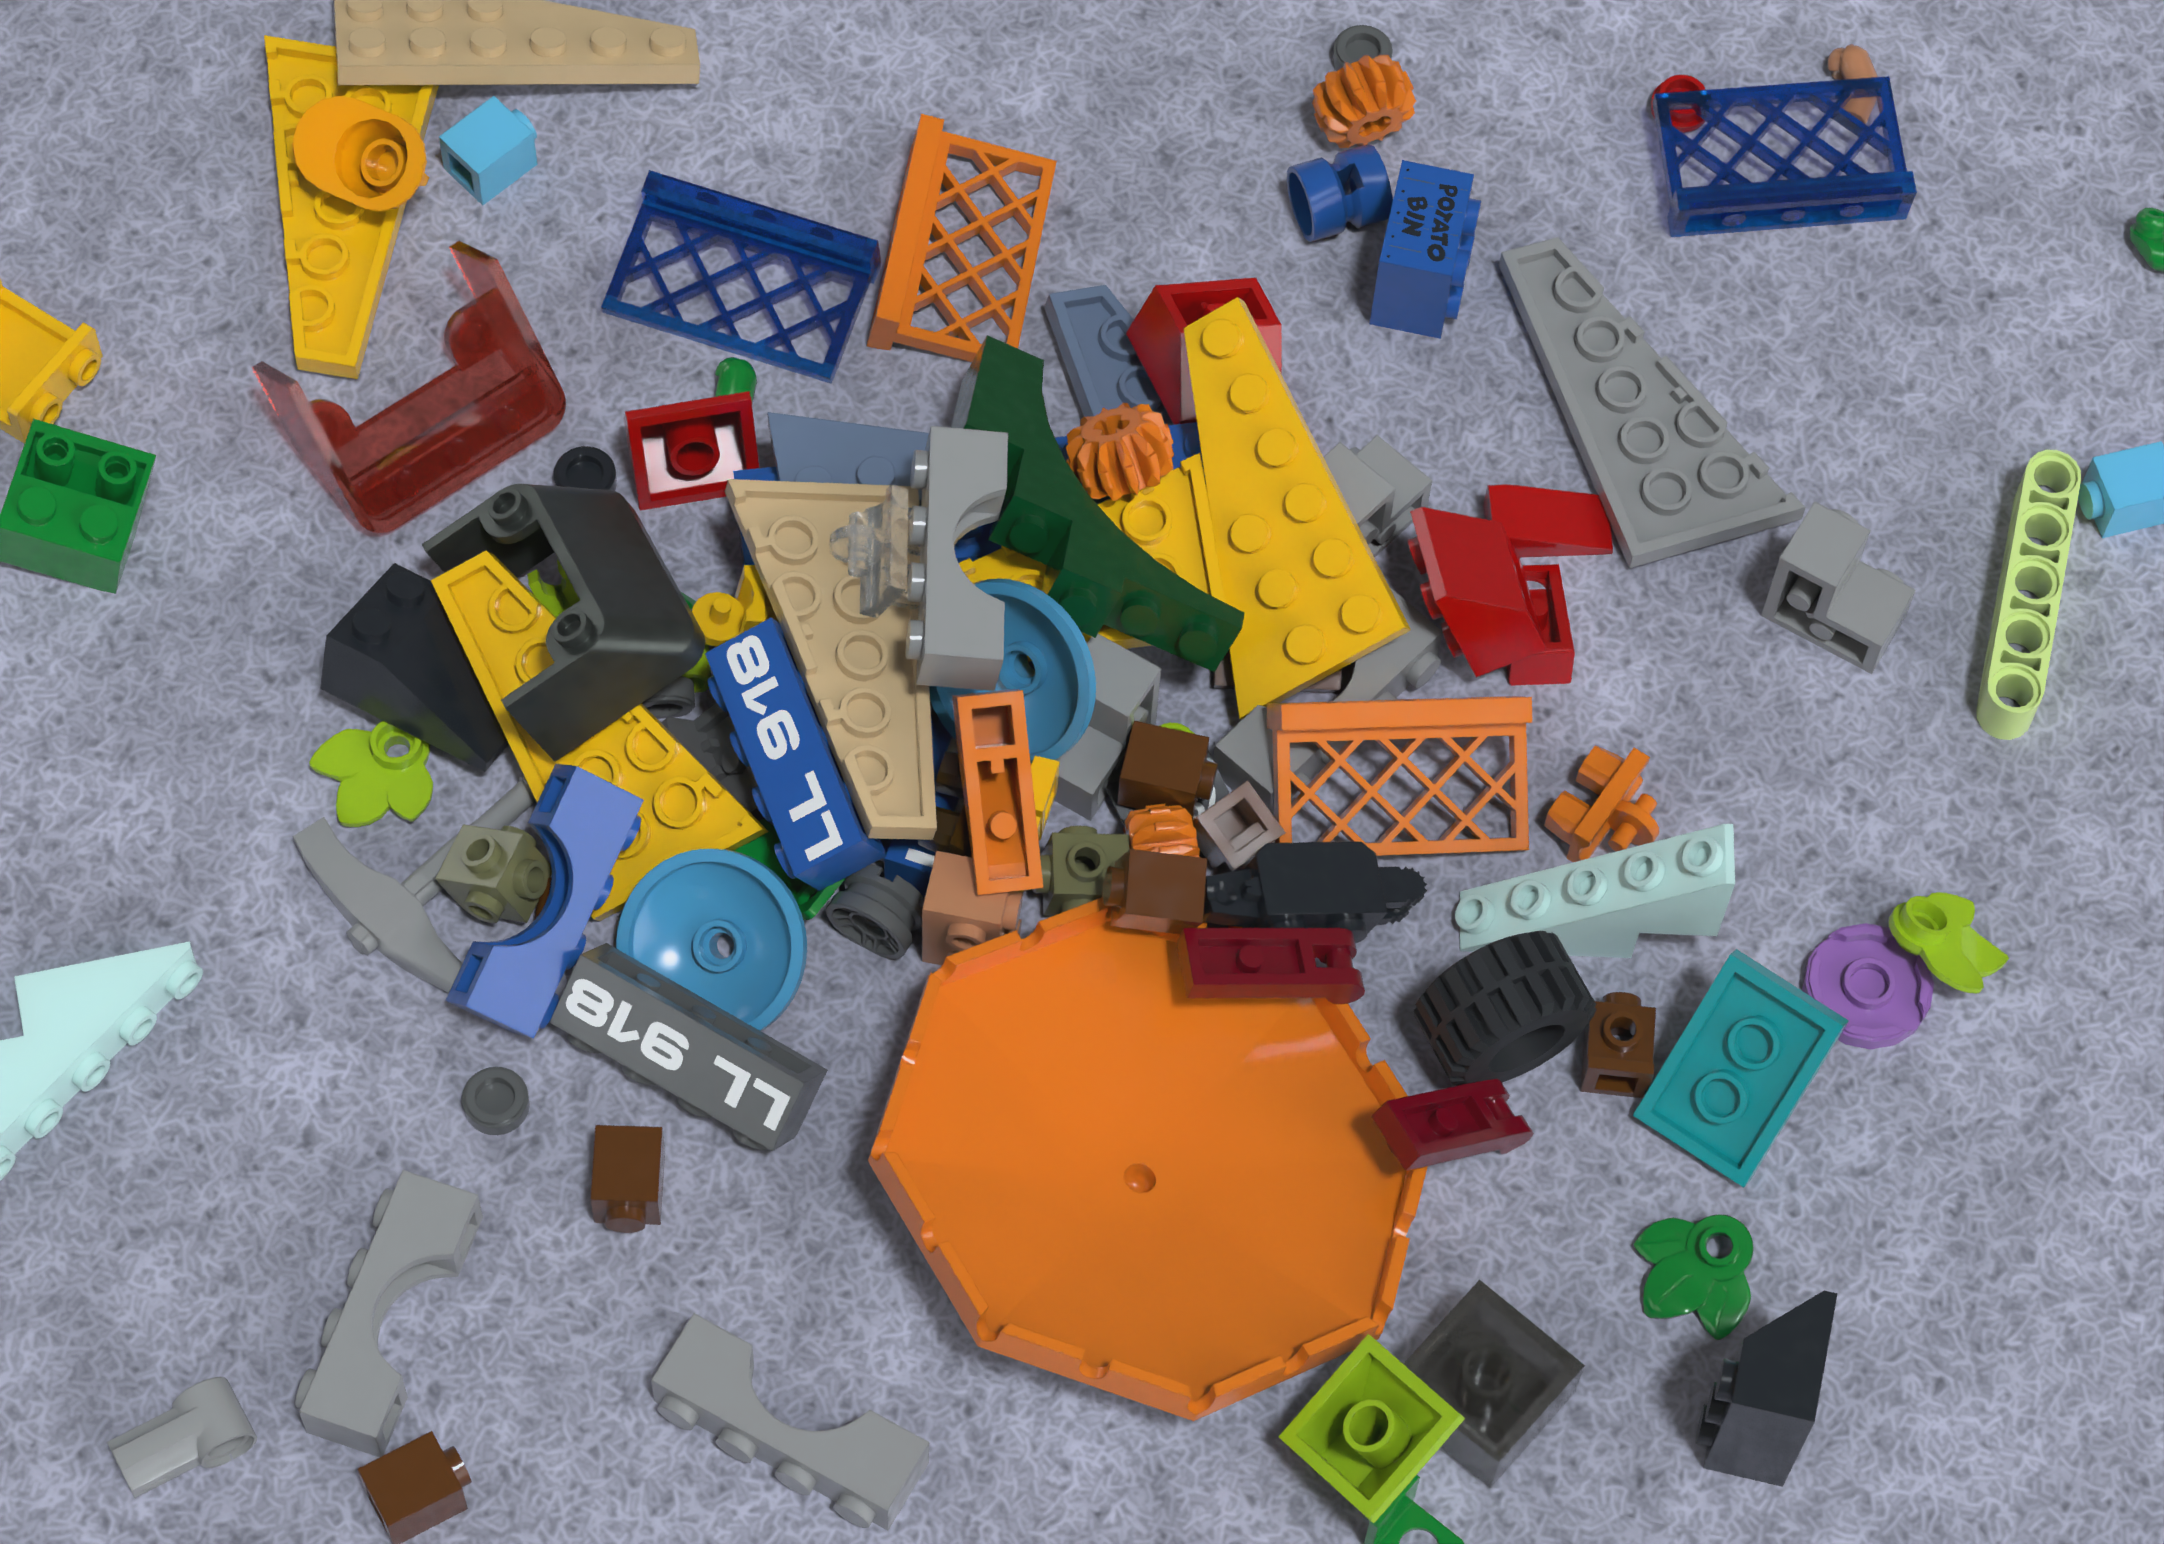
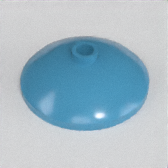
M998 578L976 582L974 585L980 590L1005 602L1004 660L994 691L1008 689L1023 690L1030 763H1032L1035 755L1056 760L1065 755L1078 743L1085 733L1094 711L1096 677L1093 660L1084 636L1064 608L1043 591L1026 583L1011 579ZM1027 655L1032 660L1035 670L1029 665ZM929 686L930 701L938 718L950 735L957 741L952 695L989 691Z
M698 849L680 853L666 859L650 870L639 881L627 899L621 913L617 929L616 949L759 1031H763L783 1014L799 989L806 966L807 936L804 920L797 901L786 884L770 868L758 860L736 851ZM724 933L728 934L734 942V949L729 957L721 955L717 947L718 939Z

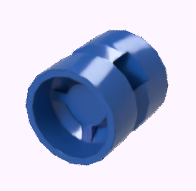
M1367 144L1338 152L1335 155L1333 164H1330L1321 157L1290 166L1287 169L1286 178L1290 204L1301 232L1309 242L1341 234L1345 230L1347 222H1350L1356 228H1362L1389 220L1393 202L1392 190L1385 165L1373 145Z

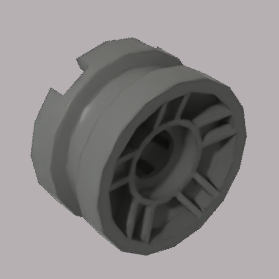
M870 864L845 878L846 890L839 891L834 895L826 908L827 917L833 926L850 941L881 957L900 959L905 955L912 943L911 931H917L922 927V908L918 903L923 895L898 875H896L893 882L880 877L883 871L882 867Z

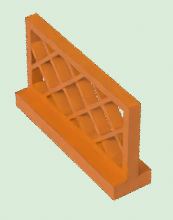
M921 114L909 152L866 346L890 351L893 342L973 362L982 344L979 343L970 328L991 317L1007 336L1005 343L1015 348L1019 346L1057 161L942 131L944 119ZM948 153L972 159L981 171V174L959 184L946 166ZM1014 171L1040 176L1036 191L1018 199L1002 177ZM941 184H943L948 191L939 195ZM990 184L1006 206L983 217L968 194ZM956 201L971 224L948 234L935 216V212ZM1034 205L1031 217L1026 209ZM1014 216L1028 236L1026 241L1007 249L992 227ZM930 234H932L936 241L928 245ZM980 234L995 256L972 267L957 245ZM945 252L960 274L937 285L924 267V262ZM1023 256L1022 265L1020 267L1016 262V259ZM1003 266L1016 283L1017 289L1011 294L996 300L981 277ZM968 284L984 307L961 318L946 295ZM919 285H921L926 292L917 296ZM932 302L949 323V326L937 332L911 326L913 312ZM1013 306L1011 318H1009L1005 310Z
M1497 696L1267 703V729L1272 730L1274 817L1286 832L1276 839L1275 843H1292V817L1309 801L1332 823L1317 842H1331L1341 832L1350 842H1363L1376 853V856L1529 850L1526 723H1532V697ZM1488 736H1509V763L1493 779L1470 755ZM1451 737L1472 738L1461 748ZM1426 738H1437L1455 755L1432 782L1408 759ZM1388 739L1410 740L1399 750ZM1363 740H1375L1393 757L1370 784L1345 761ZM1326 741L1348 742L1337 753ZM1313 742L1331 759L1307 786L1290 770V743ZM1462 764L1487 786L1464 812L1440 790ZM1400 766L1425 788L1402 815L1377 792ZM1338 767L1362 790L1361 794L1339 817L1315 794ZM1509 778L1510 795L1502 788ZM1291 784L1300 792L1292 803ZM1494 795L1511 810V837L1489 838L1471 821ZM1432 797L1456 819L1439 840H1427L1409 823ZM1370 799L1394 821L1377 842H1364L1347 825ZM1464 828L1475 837L1454 839ZM1402 830L1413 839L1412 841H1392Z

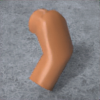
M1850 44L1846 48H1836L1831 52L1828 58V70L1833 71V78L1846 80L1849 88L1839 111L1838 121L1844 126L1859 131L1866 126L1881 92V83L1868 52L1859 46Z

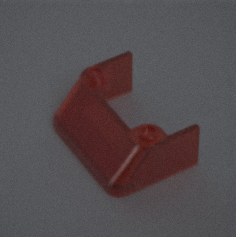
M457 241L449 246L475 299L454 312L445 328V345L455 366L357 427L353 424L347 411L335 402L327 399H315L308 402L302 388L295 379L263 361L252 367L295 449L349 517L371 532L386 533L398 528L552 431L560 423L565 413L566 398L564 391L498 259L461 241Z

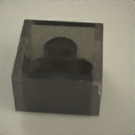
M1480 1279L1404 1362V1365L1465 1418L1441 1448L1490 1489L1573 1396L1585 1367L1582 1362Z

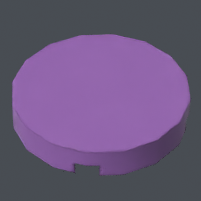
M1864 923L1839 928L1828 935L1827 939L1815 948L1805 967L1802 990L1849 1020L1838 1038L1840 1042L1845 1045L1871 1050L1894 1046L1916 1032L1931 1007L1934 981L1931 971L1921 956L1911 954L1901 948L1892 935L1890 928Z

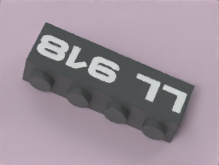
M608 943L580 954L550 1020L551 1024L568 1033L567 1039L576 1047L590 1053H603L622 1064L623 1072L631 1079L642 1084L658 1085L676 1095L679 1105L688 1112L700 1117H714L733 1128V1135L740 1142L759 1150L769 1149L774 1151L796 1137L828 1071L826 1068Z

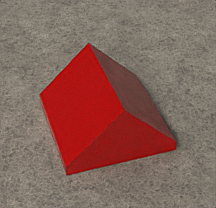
M749 391L625 411L623 419L640 511L727 497L725 489L728 479H734L733 471L759 468L752 401Z

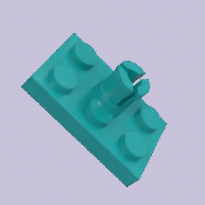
M1736 949L1729 955L1633 1116L1744 1188L1754 1176L1849 1020Z

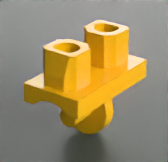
M744 565L735 597L721 592L707 593L700 597L692 608V613L704 633L705 643L716 647L771 617L778 622L755 565Z

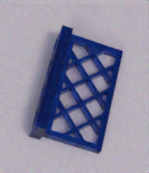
M1889 76L1658 93L1654 95L1652 104L1670 205L1667 220L1671 237L1904 220L1908 216L1917 190L1913 171H1907ZM1876 96L1879 116L1870 126H1867L1844 110L1843 107L1851 98ZM1809 102L1825 113V115L1809 131L1785 114V111L1792 103ZM1750 106L1766 117V119L1751 136L1726 118L1734 107ZM1692 109L1708 123L1692 140L1672 126L1670 110ZM1832 120H1835L1859 137L1845 155L1818 137ZM1774 124L1800 141V144L1786 160L1760 142ZM1881 127H1882V130H1883V136H1881L1879 133H1877V131H1878ZM1715 129H1718L1742 146L1727 164L1701 146ZM1866 144H1869L1888 158L1890 172L1869 173L1852 160ZM1676 146L1682 150V153L1678 157ZM1810 148L1835 167L1826 177L1811 178L1795 167L1794 164ZM1749 153H1752L1776 171L1767 181L1751 182L1735 171V169ZM1690 157L1717 175L1708 186L1682 187L1680 169Z
M649 170L641 190L643 202L602 303V312L832 384L870 283L874 284L882 266L878 240ZM653 221L676 228L684 244L652 258L644 241ZM687 232L699 235V237L691 240ZM718 242L733 246L740 262L709 276L697 252ZM745 250L750 251V252H754V253H757V254H755V255H753V256H751V257L748 258V256H747ZM641 252L645 262L635 266ZM690 255L702 279L670 294L659 269ZM773 260L789 263L798 279L766 293L754 269ZM802 268L809 269L814 272L805 275ZM650 273L663 296L643 307L621 301L629 283ZM747 273L759 297L727 311L715 287ZM832 277L853 283L847 301L823 311L812 289V286ZM708 291L720 315L699 325L684 321L676 305ZM804 291L816 315L784 329L773 304ZM669 309L673 317L661 314V312ZM765 309L777 333L756 343L741 339L733 323ZM840 318L834 332L830 322ZM822 326L831 344L822 364L799 357L791 340ZM726 327L730 335L717 330ZM784 345L787 353L774 348Z

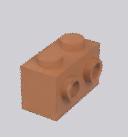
M936 851L922 908V962L942 965L947 956L1015 930L1020 936L1022 919H1019L1023 892L1011 891L977 895L972 858Z

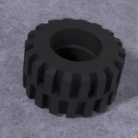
M1535 931L1497 940L1457 961L1439 975L1420 996L1415 1004L1414 1017L1452 1085L1459 1086L1491 1079H1499L1501 1082H1505L1542 1065L1564 1050L1580 1035L1594 1017L1596 1003L1558 936L1553 932Z

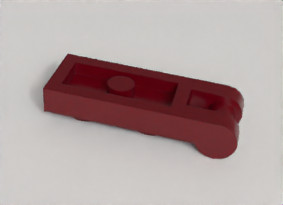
M1183 928L1177 940L1187 998H1326L1333 1004H1348L1357 1001L1365 993L1362 973L1353 967L1352 959L1357 954L1354 934L1345 928ZM1315 958H1318L1327 967H1316Z
M1499 1079L1478 1081L1388 1100L1372 1115L1373 1120L1385 1137L1390 1151L1397 1157L1405 1171L1498 1150L1501 1154H1506L1525 1144L1534 1134L1522 1115L1515 1116L1506 1102L1510 1095Z

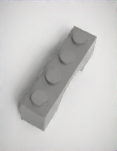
M931 426L925 451L914 450L911 466V488L922 489L921 506H912L909 544L920 545V563L911 562L907 599L910 602H919L918 620L910 619L908 622L906 659L917 660L916 685L995 690L1004 660L1005 602L986 594L966 577L957 561L954 545L969 531L998 521L1007 490L1008 433Z
M1391 589L1411 630L1347 665L1350 682L1334 701L1398 700L1397 697L1409 685H1413L1416 689L1422 687L1430 680L1440 666L1441 659L1438 658L1443 631ZM1257 705L1215 745L1213 760L1215 763H1218L1217 768L1224 783L1229 788L1235 790L1248 780L1274 815L1272 730L1267 729V708ZM1348 741L1326 742L1338 753ZM1313 742L1290 743V770L1307 786L1312 781L1311 779L1331 759ZM1291 784L1292 803L1300 792Z
M402 1170L394 1190L386 1188L383 1191L373 1218V1226L378 1229L369 1250L360 1248L349 1270L347 1284L352 1289L343 1310L334 1308L326 1322L321 1341L322 1346L326 1347L318 1369L309 1368L306 1371L297 1391L295 1406L300 1408L299 1413L306 1433L377 1457L384 1455L408 1396L402 1375L391 1367L378 1349V1337L382 1321L391 1305L410 1288L436 1278L459 1276L483 1219L478 1194Z
M693 1313L651 1380L654 1401L660 1404L657 1408L658 1412L669 1422L682 1429L692 1430L696 1424L718 1436L716 1440L717 1445L737 1460L750 1463L756 1457L777 1469L775 1472L776 1478L791 1490L806 1496L810 1495L812 1490H815L835 1501V1511L847 1521L862 1528H869L873 1522L888 1531L929 1464V1442L872 1410L867 1411L845 1426L826 1431H808L781 1422L767 1411L753 1389L754 1359L752 1345Z

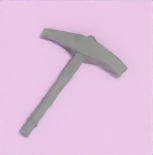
M519 777V782L470 825L501 830L503 826H509L536 802L526 778ZM325 817L292 836L315 879L343 917L351 924L352 927L346 934L352 941L353 947L361 955H369L377 949L390 961L407 972L448 993L450 992L463 963L438 937L423 906L443 889L435 878L457 835L445 843L401 884L395 878L370 869L351 855L337 839Z

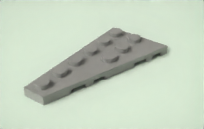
M1558 237L1501 252L1499 267L1595 490L1601 499L1629 568L1802 519L1806 507L1792 492L1787 495L1768 475L1769 467L1755 452L1749 454L1726 429L1728 422L1667 356L1661 358L1643 339L1644 330L1631 316L1625 319L1603 295L1604 287Z

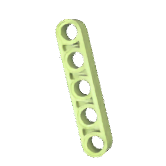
M2044 450L2030 458L2013 502L1976 707L1977 720L1981 728L1990 736L2003 740L2021 737L2028 731L2045 691L2081 484V470L2077 462L2068 454L2058 450ZM2038 485L2048 486L2057 493L2042 490ZM2028 537L2041 539L2048 546L2038 545L2032 542ZM2018 590L2030 591L2039 599L2028 598ZM2008 643L2020 644L2027 648L2030 653L2014 650ZM1998 697L2011 698L2021 707L2008 706Z

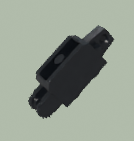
M1363 842L1265 843L1244 870L1206 876L1203 920L1206 923L1242 928H1345L1352 931L1355 943L1364 940L1377 924H1387L1388 922L1393 924L1395 921L1400 922L1405 918L1412 908L1411 905L1415 906L1424 898V894L1427 891L1425 889L1427 883L1424 882V877L1420 876V872L1414 871L1413 868L1408 869L1406 866L1404 869H1400V867H1378L1376 853Z

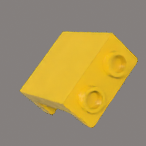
M0 279V429L25 444L33 419L54 424L61 413L64 400L78 385L81 387L85 386L95 377L100 368L103 355L93 327L82 323L76 331L3 287Z

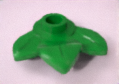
M1711 1215L1700 1220L1697 1224L1674 1217L1653 1223L1644 1230L1635 1241L1634 1247L1642 1257L1655 1265L1649 1273L1644 1286L1643 1304L1645 1315L1651 1319H1670L1688 1315L1697 1310L1706 1330L1715 1340H1721L1731 1334L1747 1313L1751 1301V1292L1744 1272L1752 1261L1754 1248L1752 1237L1745 1225L1728 1215ZM1724 1236L1732 1242L1733 1248L1727 1257L1717 1259L1707 1252V1244L1713 1237Z

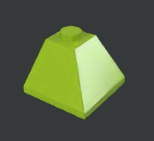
M1367 1334L1278 1437L1363 1515L1375 1523L1465 1418L1371 1335Z

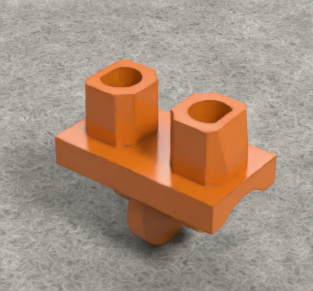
M1595 745L1578 770L1576 782L1598 794L1599 797L1593 806H1590L1564 790L1549 809L1544 824L1558 838L1570 845L1567 854L1568 860L1577 862L1589 859L1611 828L1615 832L1609 839L1608 845L1614 851L1627 849L1630 843L1639 846L1655 841L1660 830L1657 822L1650 814L1657 806L1656 800L1648 794H1641L1635 804L1630 802L1643 783L1640 774L1649 763L1650 757L1633 748L1627 758L1623 759L1617 754Z

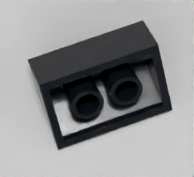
M1825 1290L1745 1337L1734 1361L1723 1359L1718 1380L1712 1384L1708 1404L1703 1405L1696 1433L1695 1444L1707 1446L1703 1465L1704 1469L1783 1487L1815 1423L1838 1293Z

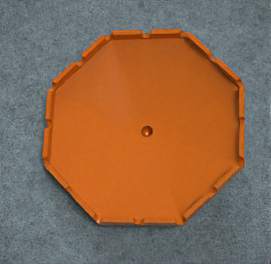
M1103 897L1039 921L1035 930L1026 938L1021 939L1015 930L947 956L942 966L934 973L928 975L868 1162L978 1347L1195 1421L1353 1351L1367 1334L1371 1335L1375 1340L1380 1338L1387 1318L1394 1307L1410 1238H1407L1406 1235L1416 1216L1428 1166L1405 1171L1397 1157L1390 1151L1385 1137L1372 1118V1115L1386 1101L1407 1097L1408 1095L1385 1060L1374 1065L1370 1063L1366 1048L1371 1038L1349 1004H1333L1326 998H1187L1177 946L1180 934L1110 926L1112 906H1105L1103 904ZM1203 921L1197 928H1206L1207 923Z

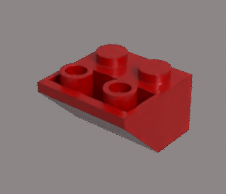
M1257 278L1155 285L1127 330L1126 334L1174 425L1197 422L1184 328L1237 297L1245 301L1282 374V324Z
M1426 507L1410 511L1417 536L1408 540L1409 549L1420 574L1427 573L1429 578L1428 582L1420 584L1421 593L1433 620L1444 617L1445 622L1441 623V628L1453 657L1456 658L1464 655L1475 676L1478 677L1547 650L1521 560L1501 522Z

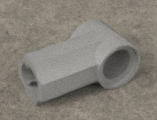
M214 1377L201 1381L182 1392L172 1403L171 1410L108 1441L107 1444L134 1498H137L199 1465L204 1468H214L231 1461L232 1459L229 1454H231L233 1459L245 1454L256 1443L257 1436L229 1381L225 1377Z

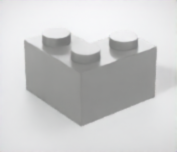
M1378 435L1361 450L1357 447L1349 450L1339 442L1324 456L1374 558L1413 523L1410 511L1420 507H1428L1432 480Z
M1814 501L1779 558L1761 616L1872 674L1906 618L1916 590L1905 585L1896 574L1885 569H1875L1860 561L1871 530L1859 525L1856 519L1848 513L1838 509L1830 510Z
M1097 634L1096 638L1091 637L1087 643L1096 677V699L1090 723L1078 743L1065 755L1056 759V761H1060L1058 789L1054 801L1089 821L1093 819L1109 795L1106 789L1107 785L1120 779L1134 721L1156 725L1161 676L1160 667L1100 634Z

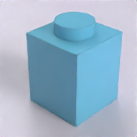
M492 96L439 136L443 168L478 202L485 205L537 165L535 148L536 130L521 111L517 109L510 111L495 96Z
M2162 441L2092 458L2084 479L2080 484L2078 500L2084 516L2089 520H2095L2102 538L2164 524V445Z

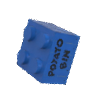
M1402 160L1379 259L1370 325L1441 339L1445 317L1458 318L1466 271L1470 263L1481 200L1470 198L1474 174Z

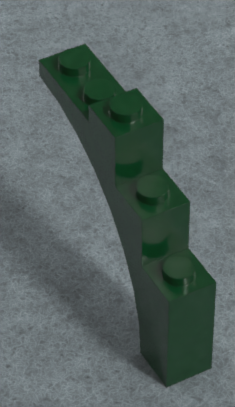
M987 335L962 380L951 428L1008 433L1007 490L998 521L992 522L988 540L1047 565L1041 591L1053 598L1064 608L1081 632L1096 638L1104 624L1215 672L1242 629L1244 612L1199 590L1157 562L1114 524L1088 495L1065 461L1051 430L1042 393L1044 360Z

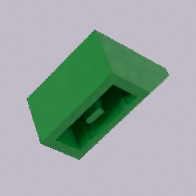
M33 419L0 513V561L96 590L116 594L136 535L156 455Z

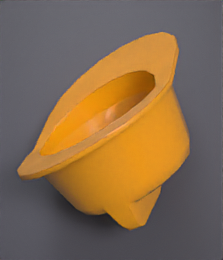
M336 96L322 99L307 109L296 125L292 146L298 168L306 180L336 197L364 209L383 212L398 208L413 197L419 186H426L429 177L425 173L427 164L425 143L417 129L399 116L359 99Z

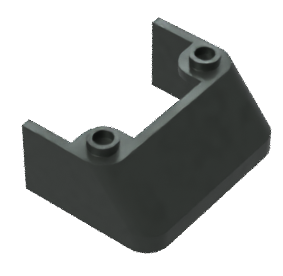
M513 484L499 490L422 544L425 552L444 573L487 550L494 554L517 578L555 552L580 601L562 612L553 621L548 630L546 646L554 664L501 699L505 709L554 762L688 672L698 663L705 649L703 631L636 511L616 491Z

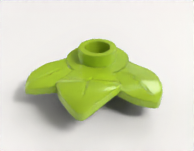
M385 721L380 722L372 731L345 729L333 735L316 750L309 762L311 769L315 772L341 781L337 792L336 811L339 823L345 827L370 825L381 819L390 809L401 818L413 822L426 810L432 798L433 780L425 767L430 755L429 743ZM397 744H402L409 748V752L400 757H389L386 754L390 747Z
M1943 892L1931 893L1928 897L1914 896L1907 902L1898 904L1889 916V928L1899 946L1911 954L1920 955L1931 973L1954 989L1966 993H1980L1984 988L1982 977L1996 973L2009 959L2007 954L1970 927L1974 919L1975 906L1972 901L1966 898Z

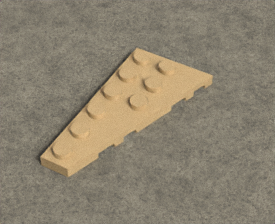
M333 0L338 85L699 84L700 60L696 31L692 28L545 0Z
M728 479L725 494L867 837L875 839L933 840L937 830L929 686L916 685L917 660L906 659L908 622L910 619L918 620L919 602H910L907 599L911 562L920 563V545L909 544L912 506H919L918 489H913L911 486Z

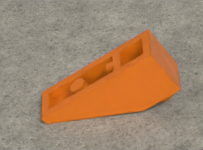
M1008 689L952 695L958 758L977 895L1043 888L1023 690Z

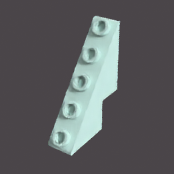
M1721 824L1460 891V902L1455 911V919L1460 926V951L1474 952L1490 943L1509 936L1527 932L1546 931L1547 933L1553 932L1558 936L1568 956L1631 958L1639 933L1717 936L1735 886L1733 824Z
M190 941L14 976L23 1036L0 1040V1181L13 1167L16 1159L15 1154L33 1136L37 1139L42 1138L57 1125L63 1114L62 1107L80 1090L87 1092L97 1086L107 1074L110 1068V1060L127 1043L129 1045H136L141 1042L153 1029L157 1020L156 1014L174 997L176 999L186 997L198 985L203 975V969L196 963Z

